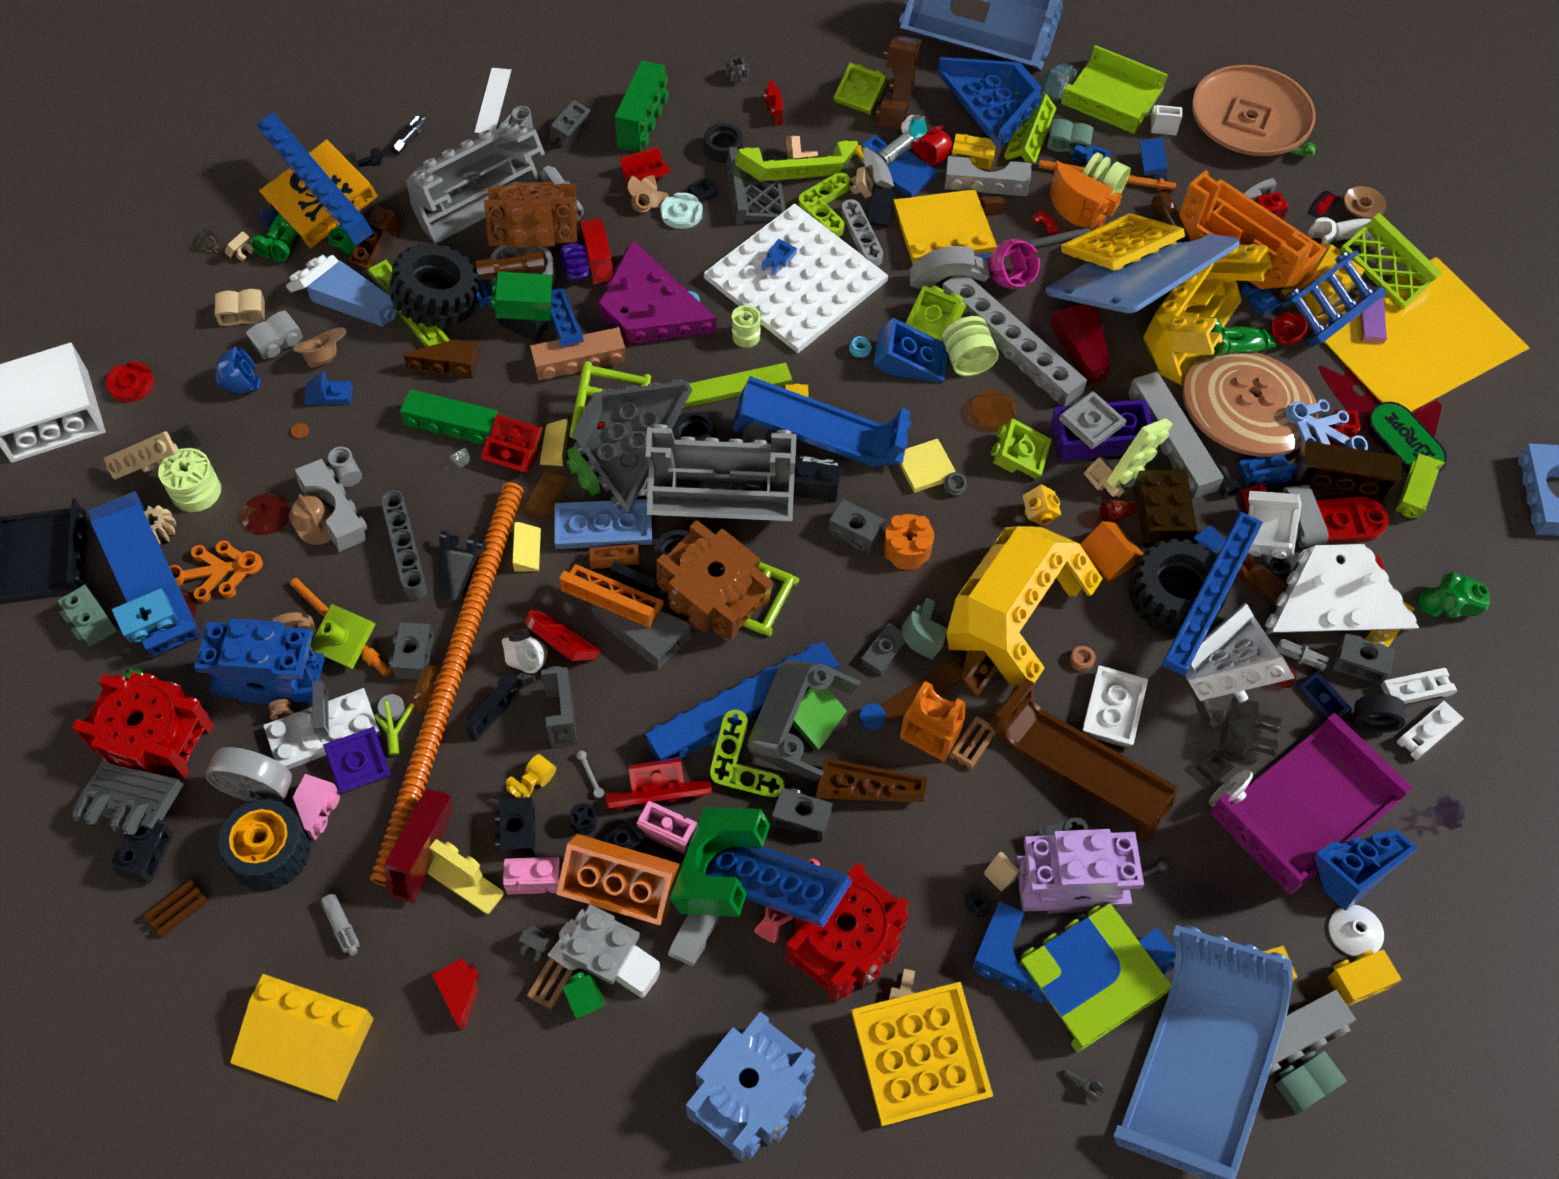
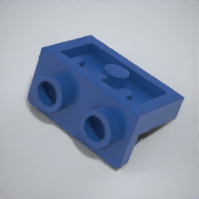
M1285 455L1240 460L1237 465L1247 488L1260 483H1264L1265 486L1273 483H1286L1292 479L1297 470L1295 464H1288Z

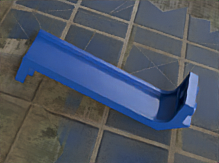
M750 376L739 394L731 430L740 433L743 427L748 426L750 423L775 432L777 430H789L791 434H796L797 440L875 467L903 463L911 421L909 420L910 410L901 408L890 422L877 423Z
M136 491L90 509L88 512L91 524L127 603L160 588L168 596L178 622L174 623L172 628L165 631H155L149 634L147 639L142 640L146 651L155 659L164 652L196 638H202V635L144 512L146 508L140 501ZM148 615L145 616V621L149 619Z

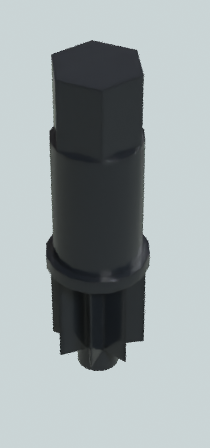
M416 115L405 126V129L390 144V150L394 154L399 155L414 137L418 136V133L426 125L424 122L426 120L425 117H418Z

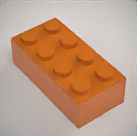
M577 834L567 843L556 895L661 925L669 914L671 905L670 893L677 880L680 864Z

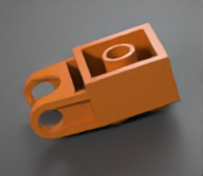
M925 681L904 715L900 738L945 762L960 737L965 719V702L959 698L955 701L943 699L936 694L932 684Z

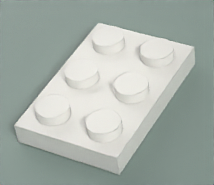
M1099 665L1082 732L1091 738L1132 749L1148 679Z

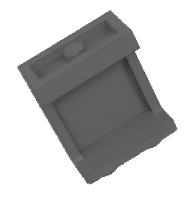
M553 666L547 670H542L541 674L546 696L560 697L561 715L545 717L551 748L577 745L573 697L567 667Z

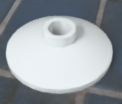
M1244 770L1222 784L1209 800L1211 807H1214L1219 798L1225 793L1231 796L1228 800L1229 802L1232 801L1233 804L1241 802L1247 795L1244 790L1249 785L1253 773L1250 770Z
M1353 905L1346 911L1340 907L1330 917L1328 924L1330 938L1334 945L1344 954L1357 958L1358 955L1372 949L1373 953H1376L1381 948L1384 941L1383 927L1376 915L1370 910L1359 905ZM1356 924L1362 927L1363 932L1356 929Z

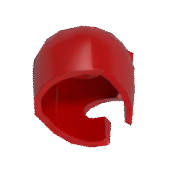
M943 125L931 128L925 135L913 142V149L917 156L932 167L946 160L951 154L952 141L950 136L942 130Z

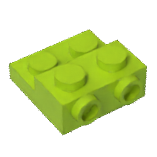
M849 63L833 97L834 102L871 115L877 100L880 101L888 84L887 76L881 71L869 70L861 64Z
M923 285L905 324L943 342V332L954 321L961 319L967 305L962 301L963 297L955 293L947 295L943 293V289L932 285L929 288Z
M1013 418L1005 425L1002 424L996 434L1000 438L999 442L994 445L991 451V455L994 456L993 463L1011 473L1019 470L1035 479L1041 477L1052 439Z

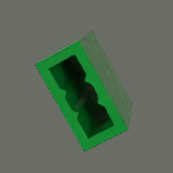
M498 271L497 281L493 280L492 294L496 295H491V308H495V318L550 321L552 275Z

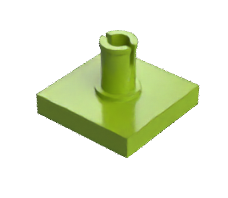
M331 604L310 646L313 652L323 653L324 657L353 669L376 624Z

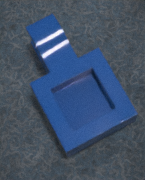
M1076 144L1071 160L1074 162L1085 160L1084 165H1087L1095 153L1102 154L1104 159L1109 157L1111 151L1093 145L1088 149Z

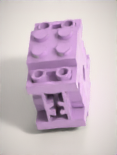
M1110 829L1055 831L1053 835L1025 836V856L1016 857V867L1020 871L1018 883L1022 912L1047 911V914L1089 912L1098 905L1103 908L1109 903L1114 908L1130 907L1132 905L1130 889H1142L1144 886L1135 832L1111 833Z

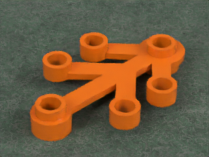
M220 541L216 545V551L219 556H229L235 561L226 563L209 553L204 546L197 545L191 549L192 557L197 562L204 561L211 566L184 571L178 565H170L174 577H177L178 586H181L186 580L210 576L202 586L197 587L193 592L197 602L206 603L211 598V590L227 573L235 572L227 582H223L219 586V592L223 598H232L236 594L235 587L246 575L257 573L262 568L263 561L261 556L252 551L242 553L233 548L228 541ZM228 547L226 550L221 551L222 548ZM231 588L230 591L224 592L225 589ZM201 593H206L204 596L199 597Z

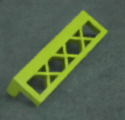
M1046 93L1040 95L1042 100L1038 108H1034L1027 120L1024 119L1019 130L1013 132L1004 155L1007 160L1022 156L1026 163H1031V165L1036 163L1056 111L1055 105Z

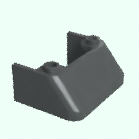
M792 660L783 662L775 674L748 738L747 748L749 752L755 757L807 780L816 782L822 777L824 771L800 761L804 751L803 743L800 738L788 733L807 687L822 691L829 686H833L851 694L859 686L860 681L823 664Z

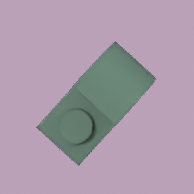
M926 598L921 606L917 605L914 611L910 613L903 623L902 635L911 649L933 660L943 647L948 628L930 620L935 601Z

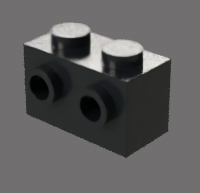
M157 822L152 829L140 826L136 834H124V841L120 849L113 856L111 868L120 877L151 884L174 834L166 825Z

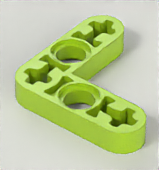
M836 173L804 191L799 196V207L838 237H841L844 233V221L827 203L849 191L850 177L846 173ZM822 190H826L830 193L827 195H822L819 192ZM819 212H823L826 214V216L818 217L816 214Z
M734 709L728 711L722 721L710 769L711 778L718 784L767 797L779 796L781 789L785 788V781L781 775L738 763L748 719L741 710ZM735 714H738V719L742 721L741 725L736 726L734 732L740 733L739 738L734 735H725V730L730 732L732 729L729 717H734ZM726 739H731L736 744V750L732 754H727L722 749V743ZM719 755L727 759L733 758V763L728 761L726 764V771H729V776L726 775L723 779H720V774L716 772V769L722 767L724 761L718 760ZM745 771H750L755 776V782L751 786H745L741 782V775ZM760 774L764 775L763 781L770 782L773 778L777 779L776 783L780 785V789L770 792V787L763 784L761 785V790L756 789L760 782Z

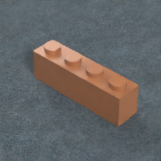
M619 327L584 334V342L564 347L561 346L559 340L530 345L538 380L581 372L585 361L591 362L592 366L596 367L618 365L626 362L625 346Z

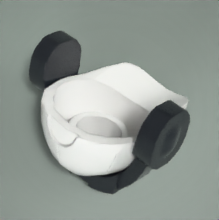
M525 628L515 629L508 633V638L502 639L505 661L507 665L523 671L516 676L517 684L528 685L536 681V674L548 660L547 642L533 631Z

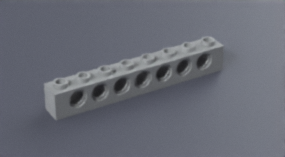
M955 275L943 283V293L947 295L955 293L963 297L962 301L967 306L961 318L979 316L985 319L996 347L1007 359L1015 363L1023 373H1026L1034 380L1038 387L1043 388L1054 401L1062 406H1066L1083 394L1087 379L972 278Z

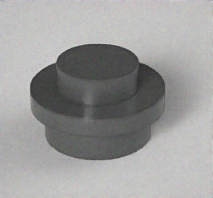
M952 472L945 477L943 486L948 494L958 496L966 490L967 480L961 473Z

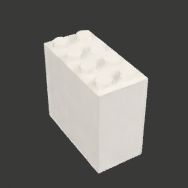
M72 342L0 364V447L11 463L106 433L88 370Z

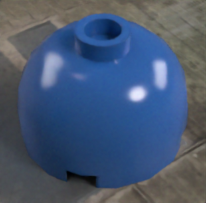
M234 347L223 353L216 362L217 375H215V379L220 387H224L229 392L246 394L258 389L261 385L260 376L255 377L253 372L256 366L243 349L237 350V347Z

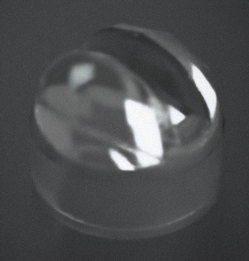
M466 448L449 456L452 463L457 467H464L470 461Z

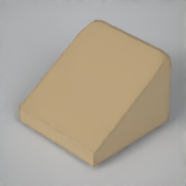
M999 852L986 868L984 874L1000 891H1004L1016 881L1020 871L1003 852Z

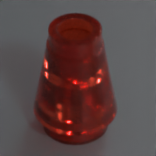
M1106 500L1105 503L1100 505V516L1105 522L1114 523L1137 512V504L1134 500Z

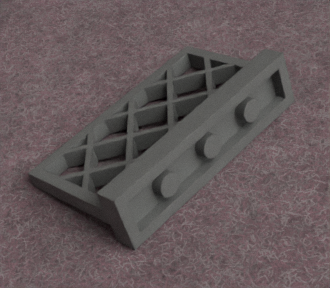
M729 147L726 168L734 224L743 225L744 220H774L786 210L781 180H775L774 183L770 184L767 181H759L735 165L738 148ZM761 155L763 162L768 160L777 161V155ZM749 175L754 181L750 183L744 177ZM760 183L766 189L761 191L755 186ZM751 190L757 196L753 199L746 193ZM771 191L777 198L773 200L766 194ZM761 198L768 203L766 207L758 203ZM753 206L760 212L749 213V208ZM774 207L780 214H773L769 210Z

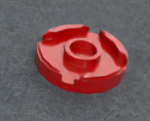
M131 361L123 366L120 364L108 373L106 378L107 390L111 397L119 402H136L146 397L152 391L154 376L148 366L141 362Z

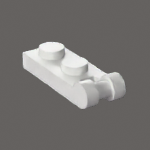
M1446 668L1384 680L1381 684L1385 694L1398 697L1405 704L1440 696L1448 697L1457 692L1454 683H1450L1448 679L1450 675Z
M1443 701L1399 738L1396 743L1402 748H1407L1411 752L1410 756L1414 760H1418L1464 718Z

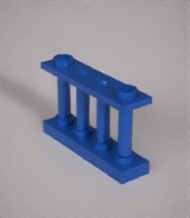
M1357 250L1350 254L1347 251L1335 258V264L1302 289L1296 288L1286 295L1288 299L1281 304L1284 308L1294 303L1307 320V323L1313 330L1311 332L1313 335L1306 340L1310 347L1326 341L1387 294L1383 287L1375 290L1368 288L1350 261L1359 254ZM1341 267L1345 269L1361 293L1359 295L1361 299L1357 302L1351 299L1334 274ZM1325 279L1328 280L1345 305L1343 307L1345 311L1341 314L1335 311L1318 286ZM1309 291H1311L1328 316L1327 320L1329 323L1325 326L1319 324L1302 299Z

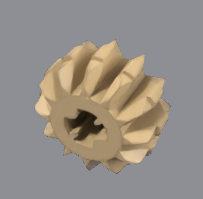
M148 505L147 510L144 512L159 545L164 540L169 542V536L176 535L174 528L177 525L174 517L169 510L163 509L159 505L154 509Z

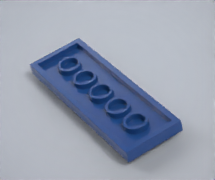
M738 846L727 848L712 858L705 873L707 876L737 877L747 892L745 899L823 928L852 883L848 875L766 847Z

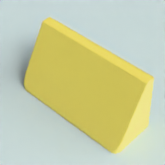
M568 419L546 425L540 465H564L569 434Z
M515 522L513 567L515 572L539 571L541 528Z

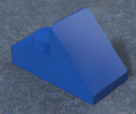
M321 371L306 384L303 403L304 405H351L352 382L328 381L325 371Z

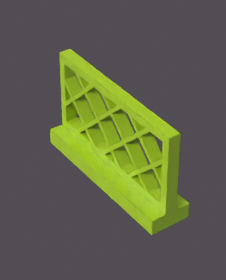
M1380 213L1373 217L1369 223L1340 248L1343 253L1347 251L1350 254L1353 252L1349 248L1351 244L1360 245L1361 254L1359 253L1352 260L1365 269L1364 273L1378 287H1383L1387 295L1402 310L1442 274L1430 260ZM1368 231L1375 241L1365 240V232ZM1366 246H1375L1376 255L1366 254ZM1380 247H1385L1390 252V256L1381 255ZM1367 259L1376 260L1377 269L1370 268L1367 265ZM1381 261H1391V270L1382 269ZM1396 262H1400L1406 268V271H1398ZM1382 275H1392V284H1387L1383 280ZM1397 276H1406L1407 285H1399ZM1412 277H1416L1423 285L1413 286ZM1398 290L1408 291V299L1406 301L1399 296Z

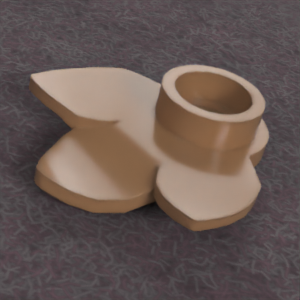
M654 175L647 176L641 181L632 176L628 181L627 188L632 196L631 205L639 213H646L651 208H660L663 200L668 197L667 193L657 191ZM638 200L643 201L644 206H641Z

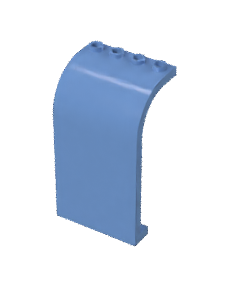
M1176 925L1173 933L1176 948L1175 968L1171 983L1173 987L1169 991L1121 1126L1117 1125L1114 1138L1117 1146L1203 1179H1236L1283 1032L1292 989V960L1287 959L1286 956L1280 953L1272 952L1269 954L1260 951L1251 944L1243 943L1240 945L1229 941V939L1221 935L1211 936L1202 933L1199 929L1192 926L1182 927Z

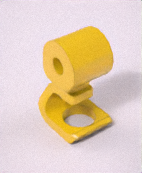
M538 754L527 764L525 775L522 776V782L520 783L514 777H509L506 781V790L515 798L530 797L536 784L544 787L551 780L556 772V766L541 754Z

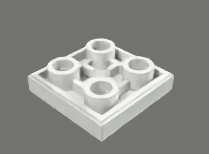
M321 255L318 258H313L305 264L306 268L296 271L289 277L291 281L286 284V287L290 292L306 288L335 265L338 260L334 255L327 257Z

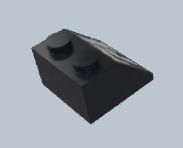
M796 455L793 496L836 502L843 461Z

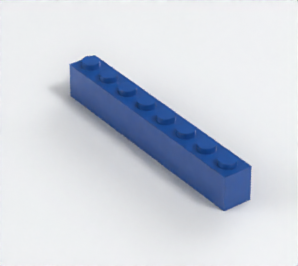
M274 112L256 124L266 141L355 246L373 234L361 213Z
M823 641L817 645L811 644L798 655H790L782 661V663L792 660L823 664L837 671L839 670V663ZM782 663L775 667L765 668L752 679L746 678L742 680L738 686L731 690L721 691L708 702L702 701L685 714L679 713L675 715L671 721L664 725L652 727L645 735L647 746L656 761L682 759L718 740L723 718L728 711L734 709L743 711L747 716L748 723L756 720L775 674ZM735 714L734 717H729L732 729L730 732L725 730V735L735 731L736 726L742 724V721L738 719V714Z

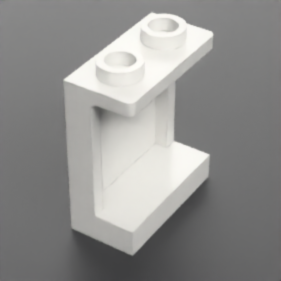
M1250 491L1248 515L1262 521L1263 524L1248 552L1249 555L1261 556V554L1280 559L1286 558V556L1293 557L1301 511L1300 495Z

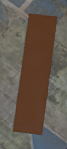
M954 659L950 660L881 704L880 706L884 709L886 718L891 724L902 718L925 681L932 684L936 694H939L961 680L963 669Z

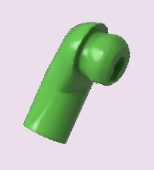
M1307 142L1289 151V153L1303 157H1312L1317 148L1315 144Z

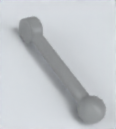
M581 750L577 753V758L582 761L594 788V797L602 799L604 791L602 788H599L586 760L587 753Z

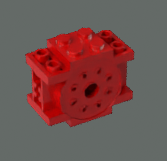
M132 672L129 679L121 675L113 677L103 674L98 682L103 690L85 721L76 720L72 727L74 732L90 750L97 752L106 763L160 775L162 772L185 780L189 772L186 766L189 757L202 733L209 734L214 726L208 717V713L201 707L200 701L187 696L181 689L182 686L172 680L164 682L149 673L141 675Z
M859 862L846 874L852 883L824 928L796 918L795 934L786 944L785 961L793 968L795 965L798 966L828 991V997L835 1003L841 997L846 999L855 988L854 983L863 990L867 983L873 985L882 973L880 970L886 962L889 965L899 953L897 950L901 945L899 938L907 926L905 922L910 916L907 913L910 903L903 897L895 898L866 875V868Z

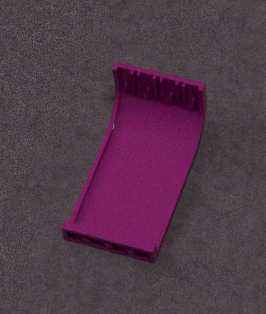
M1333 713L1321 727L1244 790L1247 795L1241 802L1233 804L1232 801L1229 802L1228 800L1231 796L1225 793L1219 798L1210 815L1290 896L1318 873L1314 857L1317 852L1332 842L1346 843L1350 842L1352 838L1360 837L1405 798L1413 787L1336 713Z

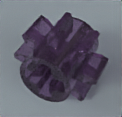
M1450 795L1438 798L1437 806L1432 807L1437 824L1439 826L1445 825L1449 830L1462 827L1461 821L1466 819L1467 815L1461 800L1454 801Z

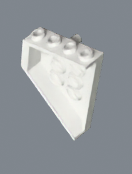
M1365 544L1315 545L1304 549L1297 559L1299 565L1296 571H1292L1287 579V584L1289 585L1286 591L1282 592L1276 601L1278 607L1275 613H1272L1267 619L1265 633L1403 629L1404 631L1419 627L1416 623L1415 615L1410 610H1407L1402 602L1401 594L1396 589H1393L1388 581V574L1378 566L1374 553ZM1336 558H1344L1343 564H1338Z
M1246 602L1204 638L1185 675L1200 701L1234 693L1240 703L1248 699L1245 690L1294 679L1283 656L1278 653L1253 616Z

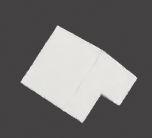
M1153 106L1151 133L1176 136L1182 119V107Z

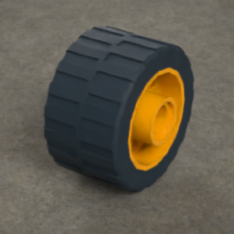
M266 798L262 800L255 799L242 804L225 818L217 835V849L219 850L220 859L232 875L242 885L248 886L250 889L269 891V889H278L285 884H289L303 871V867L308 862L311 848L309 846V836L294 811L280 801Z

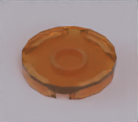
M998 390L980 392L971 403L970 416L980 428L988 431H998L1002 424L1005 425L1016 416V405L1010 396L1003 395V392Z

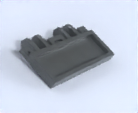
M101 762L74 804L72 816L75 821L83 822L85 820L86 824L92 825L97 824L99 819L104 816L111 819L110 826L113 831L121 832L123 830L124 834L133 835L134 833L136 834L140 826L152 829L157 820L162 821L184 784L178 779Z

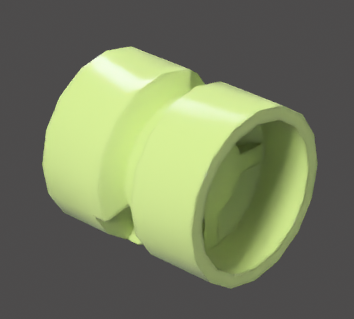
M743 305L737 307L732 312V340L740 347H753L760 340L761 315L755 307Z

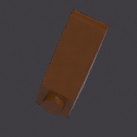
M967 651L961 680L972 695L978 697L997 670V667L985 651Z

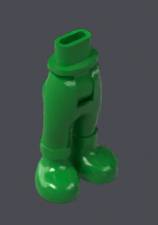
M279 213L273 220L265 237L261 235L253 236L250 240V245L260 256L269 259L272 255L275 261L282 262L290 255V248L298 233Z
M1209 317L1217 319V323L1211 332L1221 333L1223 341L1217 343L1214 347L1215 352L1213 356L1231 353L1262 352L1276 347L1273 335L1267 333L1264 329L1259 330V328L1243 326L1226 328L1222 327L1221 321L1217 317Z

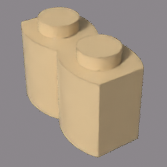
M246 289L240 292L227 290L215 294V317L218 324L221 326H235L241 323L257 324L264 322L265 300L262 291L257 289Z

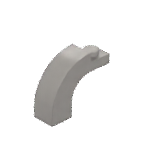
M950 246L933 250L920 257L909 269L911 287L922 289L923 285L931 288L932 285L935 286L943 278L953 275H963L984 282L990 277L988 260L974 256L973 248L964 246Z

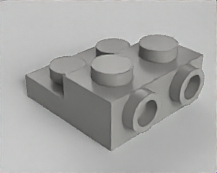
M589 905L586 911L581 909L575 920L577 928L574 933H567L561 943L560 948L563 949V960L613 985L638 941L640 932L615 921V916L593 905Z

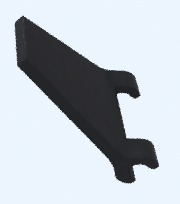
M441 531L439 535V597L459 602L476 558L486 549V542L479 541L478 537L469 536L466 542L467 550L454 548L459 543V537L451 535L449 531Z

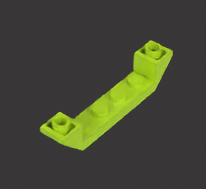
M847 140L837 142L832 156L808 157L805 159L791 158L778 161L768 160L764 162L759 148L746 147L738 150L735 165L759 181L832 176L842 172L853 157L858 142Z

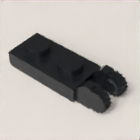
M507 673L497 681L498 687L484 698L483 703L475 712H472L467 717L464 727L468 736L473 740L478 741L518 694L520 689L513 674Z

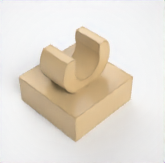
M865 166L858 168L856 176L850 179L853 186H850L849 189L853 194L861 192L864 198L870 197L873 194L874 179Z
M242 231L227 244L225 253L230 258L236 255L240 261H245L246 256L241 251L246 250L249 254L254 252L251 245L247 244L250 237Z

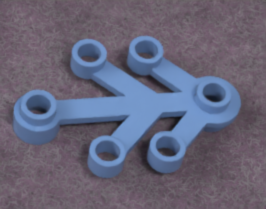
M1321 399L1311 405L1293 402L1287 406L1286 416L1291 423L1297 425L1303 438L1300 442L1301 448L1305 441H1316L1311 436L1308 428L1310 426L1313 428L1319 443L1330 444L1327 438L1329 437L1345 447L1367 450L1368 444L1364 437L1356 435L1353 438H1349L1330 427L1334 424L1342 426L1349 421L1347 412L1340 410L1334 415L1320 419L1310 416L1313 413L1323 415L1329 411L1330 405L1326 400Z

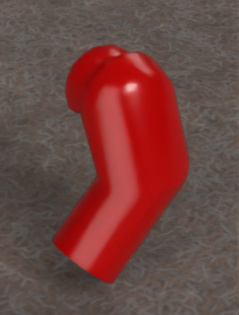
M1044 210L1037 211L1038 213L1033 214L1034 223L1039 225L1043 222L1049 236L1059 234L1055 219Z

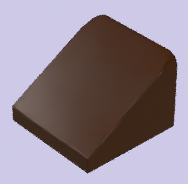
M1002 196L981 197L985 215L1005 214L1006 201Z

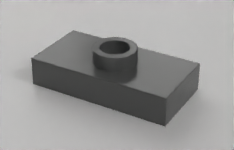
M889 623L863 655L860 663L882 676L906 645L902 631Z

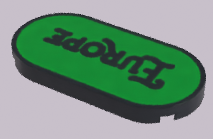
M1383 402L1371 410L1367 423L1369 432L1389 454L1401 456V468L1406 473H1409L1413 461L1416 462L1419 453L1447 462V455L1443 446L1408 408L1395 402ZM1446 463L1441 467L1438 474L1443 470Z

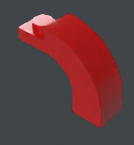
M597 217L578 221L582 243L585 245L593 284L608 282L610 278L613 279L614 272L602 219Z

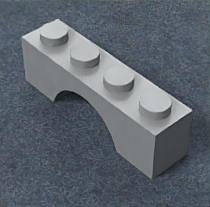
M948 156L945 172V190L965 191L975 189L976 192L1028 196L1031 184V163L1010 161L1008 166L1000 171L987 172L976 168L969 158Z
M319 459L295 469L298 485L305 496H315L335 508L333 514L326 520L328 534L337 550L341 552L366 541L364 532L367 530L366 523L362 517L358 518L355 514L357 511L352 500L347 501L345 489L341 483H336V476L331 466L327 467L323 460Z

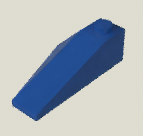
M1398 830L1373 834L1371 838L1360 840L1357 837L1352 838L1350 842L1346 843L1332 842L1317 852L1314 857L1324 892L1346 911L1400 866L1418 847Z

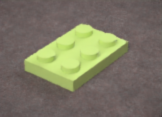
M1165 418L1142 427L1106 482L1115 487L1120 484L1125 485L1130 480L1136 479L1138 472L1145 471V464L1151 461L1157 454L1156 448L1168 438L1170 434L1168 431L1173 424Z

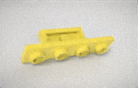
M436 839L429 847L434 858L427 874L485 914H490L504 896L503 890L483 878L479 869L480 864L470 856L462 857L458 854L459 850L447 841L443 844Z

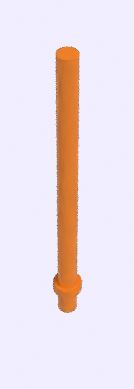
M1040 160L1038 168L1054 171L1056 162ZM1065 164V165H1067V166H1069V167H1071V168H1073V169H1075V170H1077V171H1079V172H1081V173L1083 172V170H1084V168H1085V167H1080V166H1074V165ZM1129 175L1127 180L1128 184L1157 188V191H1162V189L1175 191L1176 183L1164 181L1163 178L1156 180Z

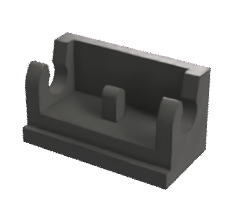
M573 99L551 124L549 140L554 143L557 137L562 140L561 146H565L568 138L578 126L587 121L591 110Z

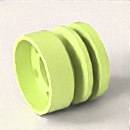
M1097 152L1092 156L1082 173L1113 188L1111 196L1116 192L1121 194L1129 178L1131 168L1120 162H1115L1109 169L1111 159L1109 157L1103 159V155Z
M979 316L963 317L954 321L943 332L942 341L949 354L953 369L957 374L961 376L978 375L987 371L998 360L999 353L985 319Z
M184 448L177 450V454L162 460L158 476L177 508L186 512H198L211 507L218 500L221 494V483L206 454L197 449Z

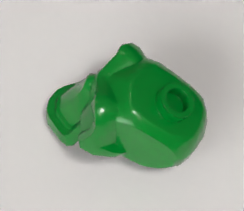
M1453 571L1442 576L1440 586L1430 587L1422 592L1418 597V604L1422 611L1433 617L1439 616L1445 610L1450 618L1460 617L1461 615L1470 617L1480 615L1488 610L1490 595L1483 583L1467 576H1460L1457 572Z

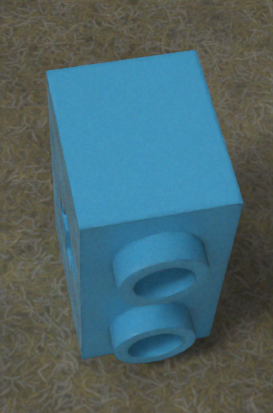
M162 588L112 609L122 634L129 643L145 640L149 634L155 631L168 630L172 628L174 623L178 622L168 596ZM146 615H148L149 618L147 621H145Z

